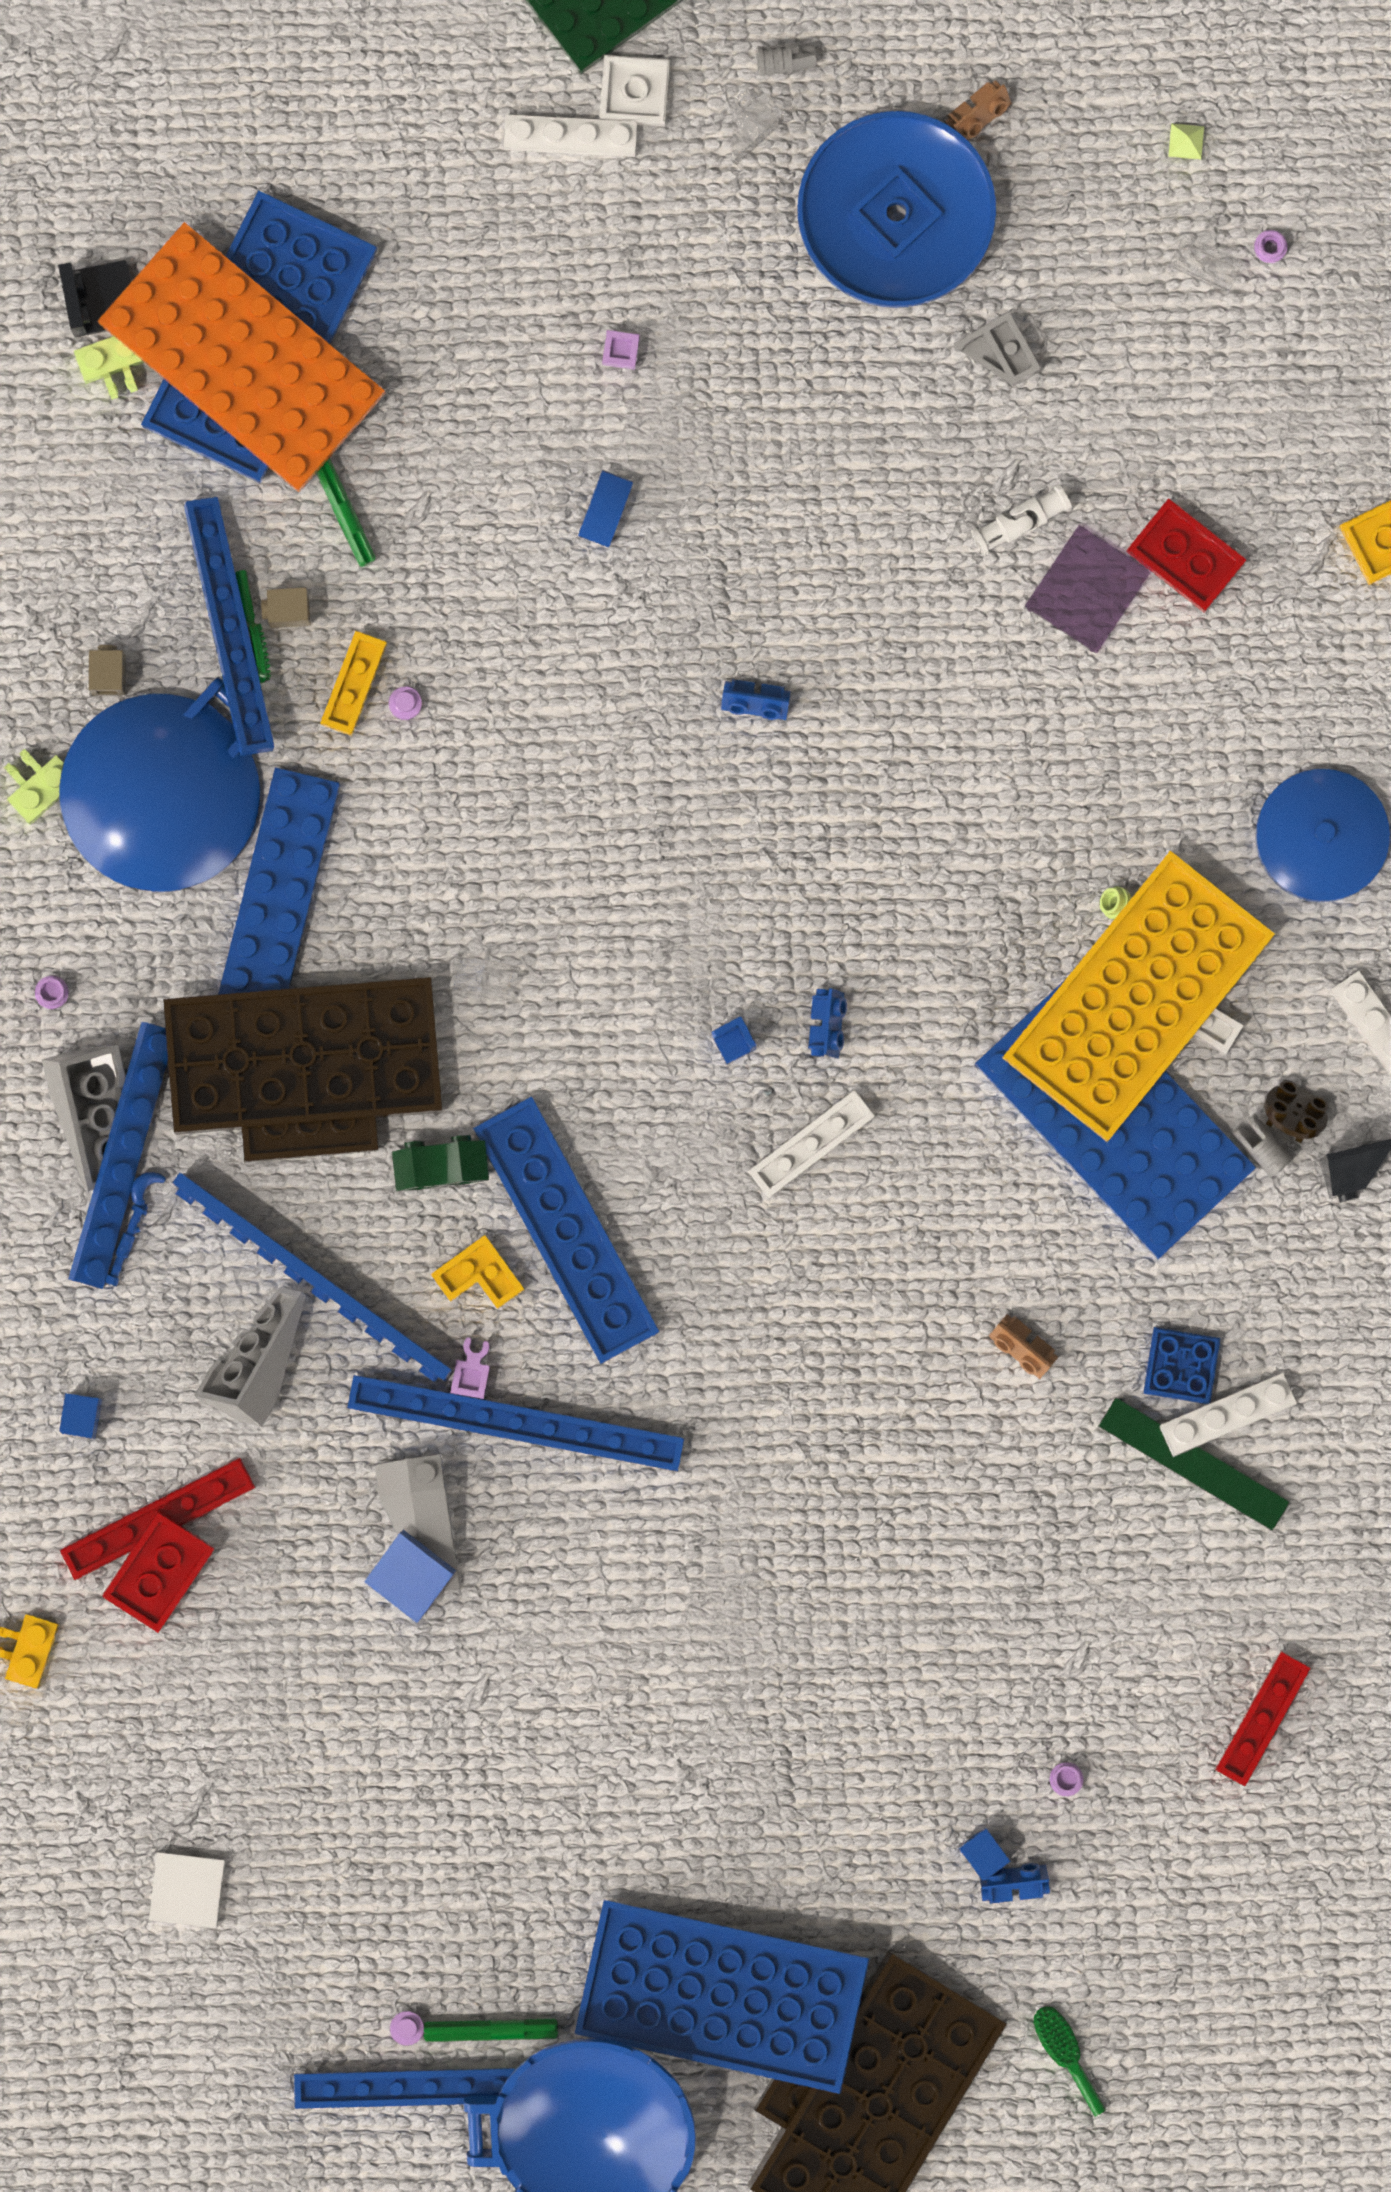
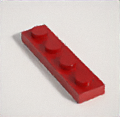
M1281 1651L1279 1652L1214 1770L1240 1785L1246 1786L1310 1671V1667Z

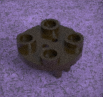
M1284 1080L1279 1086L1273 1087L1265 1097L1264 1109L1268 1117L1266 1125L1270 1127L1274 1125L1285 1134L1295 1137V1141L1302 1143L1303 1139L1318 1137L1327 1126L1328 1115L1326 1111L1329 1106L1322 1097L1314 1096L1309 1091L1298 1087L1293 1081Z

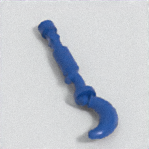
M146 1172L138 1176L133 1182L131 1198L134 1205L131 1209L134 1213L129 1221L127 1231L121 1237L116 1251V1260L110 1275L107 1274L105 1283L117 1287L119 1272L122 1269L125 1258H128L136 1238L134 1234L140 1232L137 1224L141 1216H146L148 1213L144 1192L153 1183H164L166 1177L162 1174Z

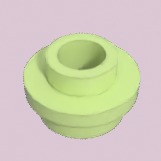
M1119 886L1106 889L1100 898L1101 911L1106 917L1114 920L1130 901V893L1127 889Z

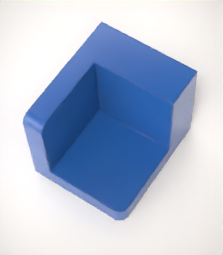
M741 1016L711 1032V1036L727 1065L757 1049L756 1043Z
M65 1393L59 1432L66 1435L96 1439L102 1399Z
M985 1827L958 1847L982 1880L988 1879L1011 1862Z

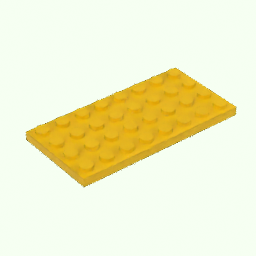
M1169 851L1002 1059L1108 1142L1273 938L1275 933L1172 851Z

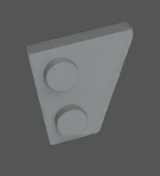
M1010 312L1005 313L954 343L959 351L1013 387L1042 371Z

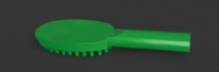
M239 570L235 572L259 680L260 683L269 681L271 677L269 674L271 670H267L270 667V664H267L269 658H266L269 654L265 653L268 650L265 647L267 643L263 642L265 637H261L264 635V632H261L263 629L262 625L254 622L255 613L247 571Z
M1050 2006L1040 2008L1036 2011L1033 2022L1042 2046L1057 2065L1068 2069L1094 2117L1106 2111V2108L1079 2063L1080 2049L1072 2028L1055 2008Z

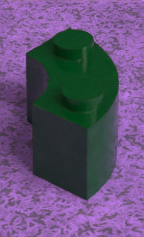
M471 1135L451 1137V1143L425 1146L424 1141L404 1143L405 1149L392 1151L396 1191L433 1189L438 1186H458L489 1180L485 1140L471 1141Z

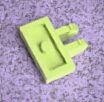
M114 336L73 351L85 383L88 384L104 378L112 400L118 398L119 393L116 384L112 380V374L123 371L127 388L131 393L138 390L130 368L145 362Z
M24 749L19 753L21 759L36 772L29 780L25 781L20 775L19 770L10 763L3 768L21 786L7 800L27 823L31 825L59 800V785L64 763L55 755L48 763L41 767Z

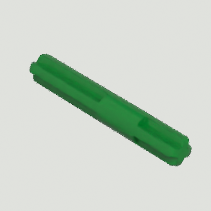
M329 458L316 474L360 567L370 565L375 561L376 556Z
M556 2019L437 2021L424 2024V2040L426 2042L556 2039L558 2037V2022Z

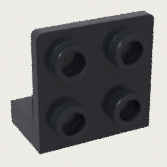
M123 260L74 270L71 262L58 265L70 329L74 337L106 332L107 330L98 323V320L131 283L127 262Z

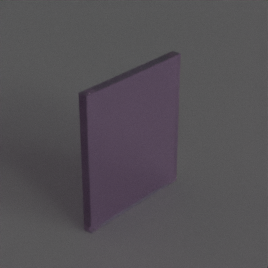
M1078 525L1026 603L1025 608L1088 648L1090 652L1097 654L1151 571L1086 530L1085 527Z

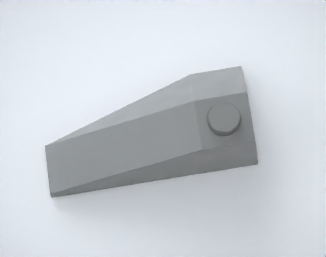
M118 1044L74 1050L42 1059L49 1093L85 1191L94 1190L125 1081Z
M280 1287L255 1315V1325L243 1338L240 1335L232 1342L235 1348L223 1361L217 1359L210 1367L194 1396L240 1422L262 1427L278 1399L306 1295L301 1291Z
M442 1455L410 1458L375 1465L379 1499L397 1535L404 1529L457 1570ZM458 1570L441 1592L460 1589Z

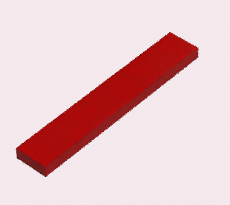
M239 1458L59 1551L76 1581L129 1554L158 1511L183 1526L256 1487L242 1459Z

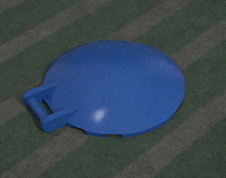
M219 676L196 700L172 694H146L115 703L96 715L81 730L72 743L63 764L59 785V799L64 824L72 842L84 859L93 868L114 882L129 888L152 892L180 891L199 883L202 884L215 877L236 859L249 840L259 810L260 784L258 771L252 755L240 756L233 724L209 704L216 696L229 707L224 682Z
M575 2039L551 2045L538 2051L521 2063L509 2076L498 2096H468L463 2100L464 2111L468 2113L470 2150L466 2153L467 2164L471 2167H499L502 2175H506L515 2188V2192H677L686 2176H688L693 2162L696 2146L695 2121L690 2104L680 2085L653 2058L635 2048L618 2042L603 2039ZM481 2114H490L492 2149H483Z

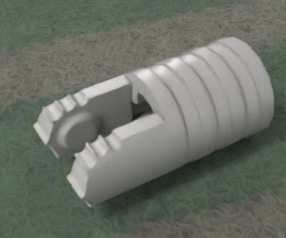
M1253 1113L1248 1118V1122L1263 1139L1258 1145L1242 1128L1237 1127L1232 1133L1268 1176L1272 1178L1293 1160V1157L1258 1116Z

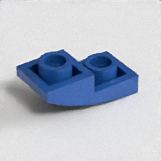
M602 470L578 536L609 548L633 481Z

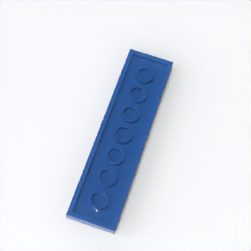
M275 767L218 995L290 989L340 788L339 782Z
M532 1096L474 1127L473 1130L478 1139L485 1140L487 1156L599 1363L603 1364L660 1333Z

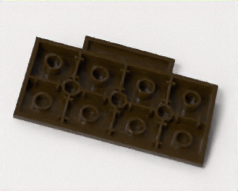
M431 977L163 999L173 1130L175 1135L242 1129L244 1162L377 1152L379 1150L376 1118L443 1113Z
M888 1951L862 1993L841 2094L771 2079L754 2110L781 2126V2129L747 2186L753 2192H906L1005 2028L1006 2023Z

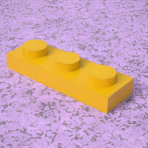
M355 630L320 724L322 726L349 736L353 735L386 649V641Z

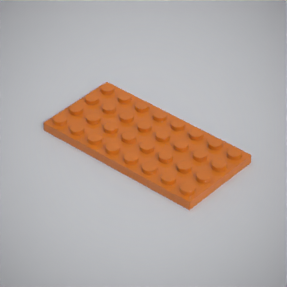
M185 222L98 320V323L297 492H300L386 394L384 389Z

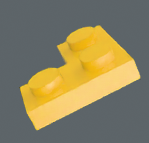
M485 1235L431 1274L450 1302L479 1283L495 1307L499 1309L525 1290Z

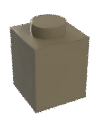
M306 587L266 590L267 599L261 600L262 619H268L271 628L311 626L309 593Z
M99 645L97 650H89V691L92 695H125L126 655L122 650H117L118 647L115 645Z

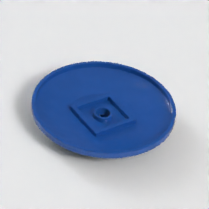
M887 111L864 116L838 129L819 147L810 160L801 181L797 205L798 224L803 244L810 259L833 286L854 299L867 304L890 308L912 307L932 302L947 295L965 282L975 271L986 254L992 239L996 218V198L994 186L984 161L971 143L949 125L926 115L914 112ZM893 205H899L905 210L906 215L900 221H892L887 216V210Z

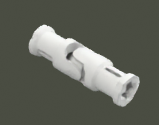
M1057 484L1054 486L1053 491L1037 499L1032 497L1011 509L1009 513H1002L996 516L994 522L980 529H971V534L982 555L986 556L989 554L990 549L1006 541L1011 543L1019 538L1020 535L1027 534L1047 524V519L1063 511H1072V506L1061 485ZM1026 510H1031L1032 519L1027 515Z

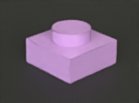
M607 330L602 365L635 370L640 335Z

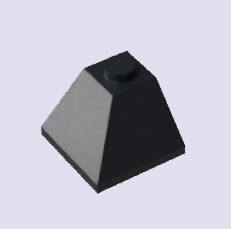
M1391 1139L1327 1154L1320 1159L1329 1199L1338 1197L1339 1203L1358 1199V1192L1366 1189L1390 1152Z

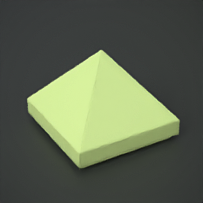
M1171 123L1168 157L1201 160L1204 126Z

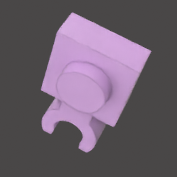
M466 1338L463 1349L467 1355V1360H456L450 1393L484 1399L490 1366L482 1365L481 1360L489 1352V1342L484 1341L483 1349L479 1353H474L470 1349L471 1338Z

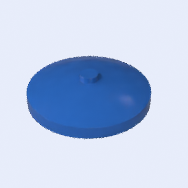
M1333 769L1308 770L1286 779L1269 795L1257 819L1255 833L1256 848L1266 873L1275 884L1287 893L1311 902L1339 901L1364 889L1382 868L1390 844L1388 817L1376 794L1358 778Z

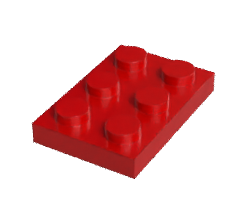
M1169 498L1126 551L1203 613L1206 612L1246 562L1243 556Z
M158 1511L102 1593V1597L159 1633L215 1547Z

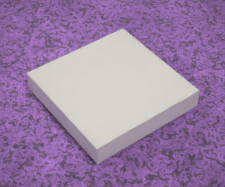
M604 55L599 119L637 121V125L665 127L670 60Z
M157 1852L149 1920L217 1928L225 1860Z

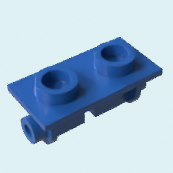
M732 679V682L725 681L721 710L729 711L736 715L762 716L768 720H787L791 691L785 690L784 686L762 684L760 694L754 693L755 682Z
M829 988V990L816 989V995L812 996L811 1019L822 1020V1026H810L808 1049L811 1050V1056L824 1057L826 1055L839 1059L840 1050L844 1046L842 1019L847 1012L844 992Z
M1026 1863L1018 1868H1001L986 1880L980 1878L982 1901H989V1904L1013 1901V1889H1018L1020 1900L1044 1898L1043 1894H1050L1046 1864Z

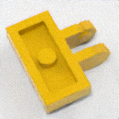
M26 1614L20 1632L0 1626L1 1637L17 1640L14 1652L0 1647V1657L11 1660L5 1679L39 1689L59 1624Z

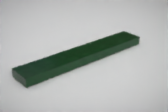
M1115 1397L1098 1425L1099 1428L1270 1531H1273L1289 1501L1199 1447L1173 1457L1159 1427L1161 1424Z

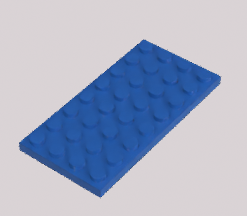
M258 190L226 257L325 341L331 344L378 249L376 246ZM163 379L141 426L261 484L269 467Z
M1061 983L974 1065L1158 1260L1254 1171L1256 1167L1166 1071H1164L1110 1140L1106 1142L1002 1059L1062 985Z
M604 1900L574 2034L614 2041L638 2049L841 2094L870 1958Z

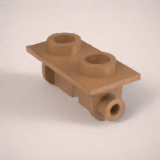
M995 80L992 83H985L983 87L970 96L971 101L976 105L975 107L971 108L964 101L947 115L948 119L944 123L959 132L967 140L974 138L981 132L982 128L996 117L1001 116L1012 105L1005 85L1000 86Z
M1006 1314L990 1333L989 1337L994 1341L998 1349L1014 1357L1027 1373L1041 1379L1058 1359V1356L1054 1354L1055 1349L1038 1335L1031 1343L1026 1341L1025 1339L1032 1330L1017 1319L1016 1316L1012 1318Z

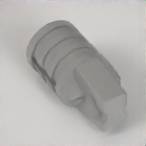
M785 43L784 45L776 44L775 46L756 47L759 76L793 73L800 71V69L817 66L814 45Z

